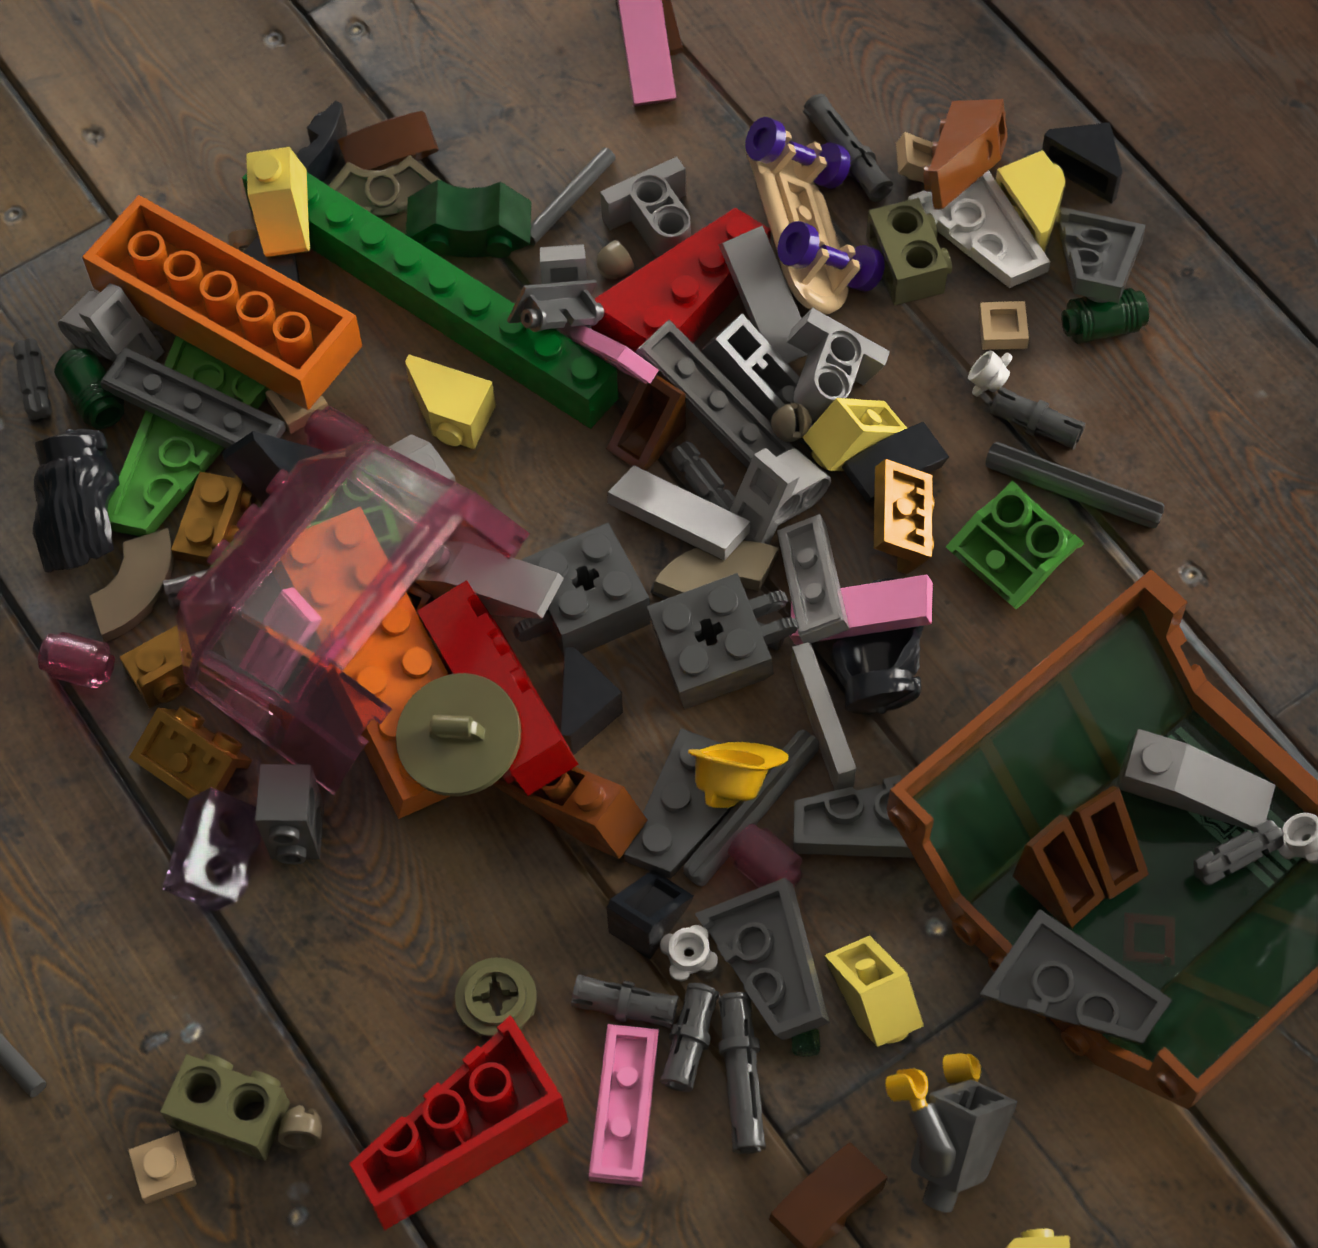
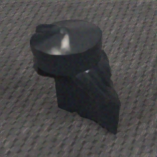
M82 428L77 430L67 429L64 434L55 435L35 443L40 466L34 476V492L37 507L33 522V536L37 544L43 569L47 573H51L54 570H71L82 567L89 563L90 558L98 559L114 550L111 523L108 515V503L119 486V477L106 455L108 444L106 437L101 431Z
M896 578L873 580L872 583L895 580ZM924 626L838 638L837 642L833 645L831 659L834 663L837 677L845 689V709L847 711L857 714H885L888 711L896 710L912 703L920 696L921 679L919 676H914L920 668V638L922 637Z

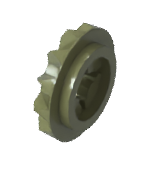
M498 957L481 960L468 968L457 984L455 991L457 1012L463 1025H467L480 1037L483 1035L494 1036L498 1032L497 1027L510 1015L521 1031L524 1024L535 1012L537 991L534 980L522 965L513 960ZM497 980V986L501 989L502 995H511V999L503 1001L499 1016H496L490 1003H482V999L490 997V989H493L492 981Z

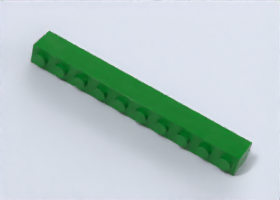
M246 173V174L242 177V180H243L245 192H246V195H247L249 207H250V210H252V209H251V205H250V201H249V198H248V191H247V173ZM307 173L309 248L589 429H592L618 400V380L615 367L555 329H543L539 332H533L529 328L524 327L522 322L508 323L507 319L514 307V303Z

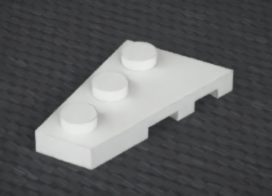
M989 170L943 209H934L931 192L923 190L908 197V200L919 198L925 213L933 215L937 231L1007 287L1011 288L1048 272L1050 260Z

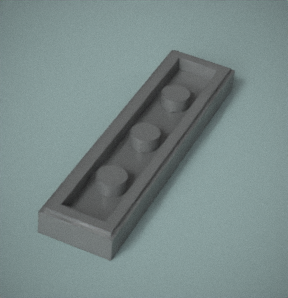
M670 320L663 324L636 350V354L659 370L658 376L685 393L686 407L747 469L753 455L765 448L776 457L795 448L790 442L782 441L774 434L771 423Z
M126 347L122 349L100 382L102 388L114 396L226 449L252 431L281 438L286 430L285 422Z

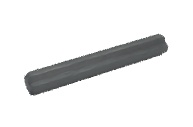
M999 442L992 444L986 457V466L990 469L1149 528H1156L1164 513L1165 505L1162 502Z
M800 730L782 749L788 754V761L782 765L770 768L757 797L749 801H739L684 864V875L697 886H705L819 750V741L809 732Z

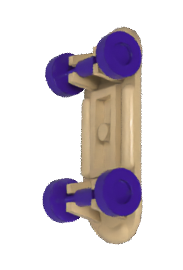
M770 117L759 118L748 131L745 151L777 249L784 278L790 291L805 308L810 310L813 307L825 315L831 314L839 310L846 302L849 291L848 286L863 292L872 290L880 282L885 267L882 253L875 248L867 245H860L854 248V246L849 244L840 248L825 198L820 192L819 187L814 184L815 182L830 189L839 186L845 180L850 169L849 152L846 148L835 143H826L821 146L819 143L813 142L803 146L791 141L790 132L785 130L781 122Z

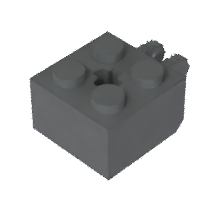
M609 522L522 559L524 562L557 572L564 579L542 619L524 618V620L515 624L512 632L520 642H526L551 632L565 657V647H575L583 654L650 625L647 606L650 605V598Z
M738 573L647 606L653 630L684 710L764 681L774 674L772 658L766 645L791 636L793 633H796L799 626L796 619L786 617L759 627L756 618L785 607L786 603L789 602L785 592L781 590L774 591L748 600ZM716 637L717 644L707 646L705 639Z

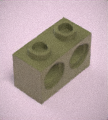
M915 198L868 210L866 238L870 247L879 250L884 257L885 267L882 277L894 306L945 293L947 274L952 272L950 255L945 247L940 248L936 239L937 227L934 217L931 213H925L920 199Z
M186 1054L160 1111L171 1128L265 1161L280 1128L282 1118L290 1105L283 1088L280 1087L281 1082L273 1076L259 1071H252L251 1076L233 1071L234 1066L230 1062L215 1055L205 1054L202 1060ZM206 1085L216 1087V1092L209 1101L200 1104L192 1102L193 1096L199 1088ZM253 1102L264 1104L263 1112L256 1119L250 1121L240 1119V1113L246 1105Z

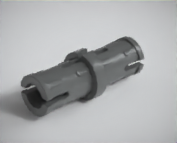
M1002 386L995 395L989 412L992 415L1026 428L1025 433L1035 437L1036 434L1048 437L1072 450L1075 449L1086 425L1083 421L1068 417L1049 408V403L1043 400H1039L1037 403L1017 395Z
M579 974L574 985L572 994L574 999H572L571 1007L614 1015L615 1021L624 1023L627 1022V1019H632L671 1029L675 1021L679 996L636 988L635 983L624 980L622 985Z
M689 983L687 985L678 1023L671 1027L669 1038L672 1040L670 1053L660 1082L665 1084L666 1087L681 1092H691L693 1090L702 1052L709 1048L711 1036L708 1034L719 997V992L715 991V988L701 983Z

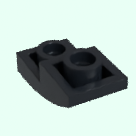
M334 101L324 112H319L312 119L310 125L307 126L310 145L302 148L296 154L306 168L307 173L322 182L327 179L342 153L337 140L347 136L348 132L343 106L338 101Z
M921 422L870 446L846 461L842 469L865 501L870 503L875 500V466L883 460L888 459L929 473L942 468L949 455L926 424Z

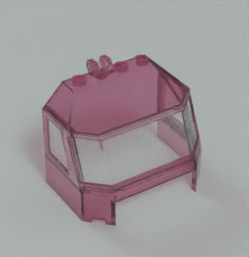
M374 438L299 460L289 473L284 469L280 470L266 489V492L270 494L260 508L252 504L246 510L236 525L239 530L233 536L231 543L223 539L206 561L211 567L200 579L195 575L190 577L176 596L181 601L176 619L185 684L292 764L311 765L317 783L333 795L339 790L359 754L369 742L361 736L362 732L372 719L381 724L392 710L391 707L343 672L349 662L392 608L398 604L407 589L446 541L467 542L500 553L507 559H510L511 557L516 558L530 536V533L476 492L382 445Z

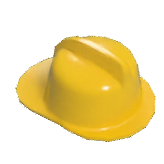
M727 742L700 750H688V754L695 756L696 787L705 792V802L712 808H729L735 806L739 801L755 799L768 770L788 761V754L785 751L759 743Z

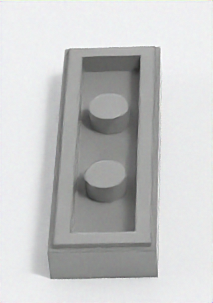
M763 226L719 244L752 325L787 363L808 355L787 343L791 329L802 318Z
M633 466L608 491L609 505L724 561L750 533L751 521L636 466Z
M818 514L777 530L794 615L799 626L798 634L802 642L812 644L849 630L829 535L822 516Z
M809 642L792 646L791 670L813 732L819 741V748L834 790L848 787L853 788L856 766L812 645H809Z

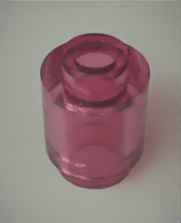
M327 406L322 411H314L304 429L305 434L308 435V446L323 450L325 456L344 467L352 465L355 468H360L370 457L376 443V437L369 433L367 426L332 406Z
M61 632L58 635L48 634L42 642L38 655L39 669L46 671L50 678L90 689H97L102 682H107L115 666V657L110 654V647L107 643L67 632Z
M754 823L748 825L737 835L728 849V854L734 859L733 865L759 888L783 878H787L795 887L803 876V872L799 870L802 858L766 827L760 829Z

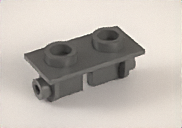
M594 279L525 285L519 293L507 321L508 323L522 322L524 327L529 328L533 332H539L543 329L563 328L566 322L571 327L582 325L594 326L604 316L603 306L597 303L591 296L597 281Z

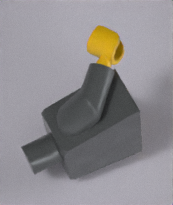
M964 1053L949 1054L943 1057V1071L947 1082L959 1084L930 1093L927 1102L925 1096L928 1091V1080L925 1073L915 1068L897 1070V1075H889L885 1081L887 1094L892 1101L909 1100L913 1111L908 1113L918 1134L910 1167L913 1173L929 1180L922 1198L923 1202L927 1206L942 1212H952L959 1192L985 1181L1018 1102L979 1083L977 1080H979L981 1074L980 1062L975 1056Z

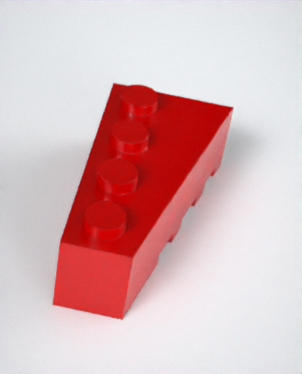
M735 207L594 298L597 303L603 306L604 316L596 325L591 326V329L636 352L648 338L670 320L694 343L739 295L719 244L760 226H763L770 242V228Z
M467 580L417 610L442 654L440 659L449 675L467 673L487 678L499 685L514 703L521 722V741L512 765L503 775L508 785L516 780L529 796L579 765L503 631Z
M511 1015L497 1027L498 1032L481 1048L477 1045L462 1059L463 1065L442 1084L437 1082L423 1095L424 1101L406 1118L400 1116L349 1163L360 1189L384 1231L569 1122L560 1092Z

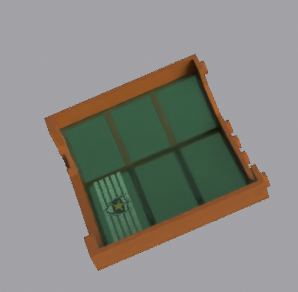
M1152 569L890 789L887 812L891 823L900 832L949 919L952 921V928L967 945L973 946L975 944L988 957V964L994 973L1039 909L1061 923L1012 877L1024 846L1060 814L1067 816L1069 820L1074 809L1111 786H1117L1128 743L1138 729L1187 743L1275 784L1266 820H1273L1278 827L1283 828L1289 818L1299 813H1312L1318 817V781L1207 681L1200 665L1193 664L1190 667L1180 647L1187 641L1180 627V622L1188 602ZM1121 791L1149 875L1112 899L1104 898L1075 926L1067 928L1171 998L1172 1001L1142 1045L1056 1019H1049L1062 1031L1061 1037L1063 1041L1078 1056L1086 1055L1095 1065L1189 1110L1318 988V863L1312 864L1307 859L1300 857L1285 859L1281 856L1278 849L1269 854H1265L1262 851L1264 855L1262 858L1230 875L1223 872L1225 875L1223 879L1212 885H1204L1194 875V859L1208 851H1212L1215 854V847L1244 833L1248 829ZM1036 1014L1038 1017L1042 1019L1047 1018L1046 1016Z

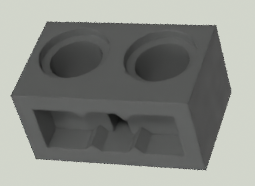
M260 764L255 821L270 859H276L281 863L290 865L302 864L306 859H320L324 802L312 766L304 764Z

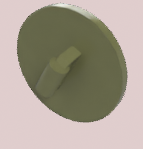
M467 673L446 675L420 688L405 705L396 729L397 752L406 771L425 789L446 796L474 794L497 782L512 765L521 741L520 717L508 694L493 681L482 676Z

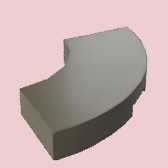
M409 155L397 166L382 171L364 170L347 162L329 186L375 216L388 217L407 212L408 197L440 179Z
M168 528L123 542L124 559L118 574L105 588L89 595L104 642L115 639L140 624L153 611L152 606L163 592V580L171 579L174 556L171 551L173 543Z
M743 540L724 561L696 547L675 558L660 572L654 581V592L667 597H673L738 573L743 588L760 591L778 559L779 548L765 543Z

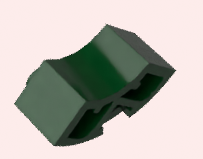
M436 180L408 197L406 235L438 256H491L494 258H505L513 251L530 244L531 201L501 181L487 187L464 188Z

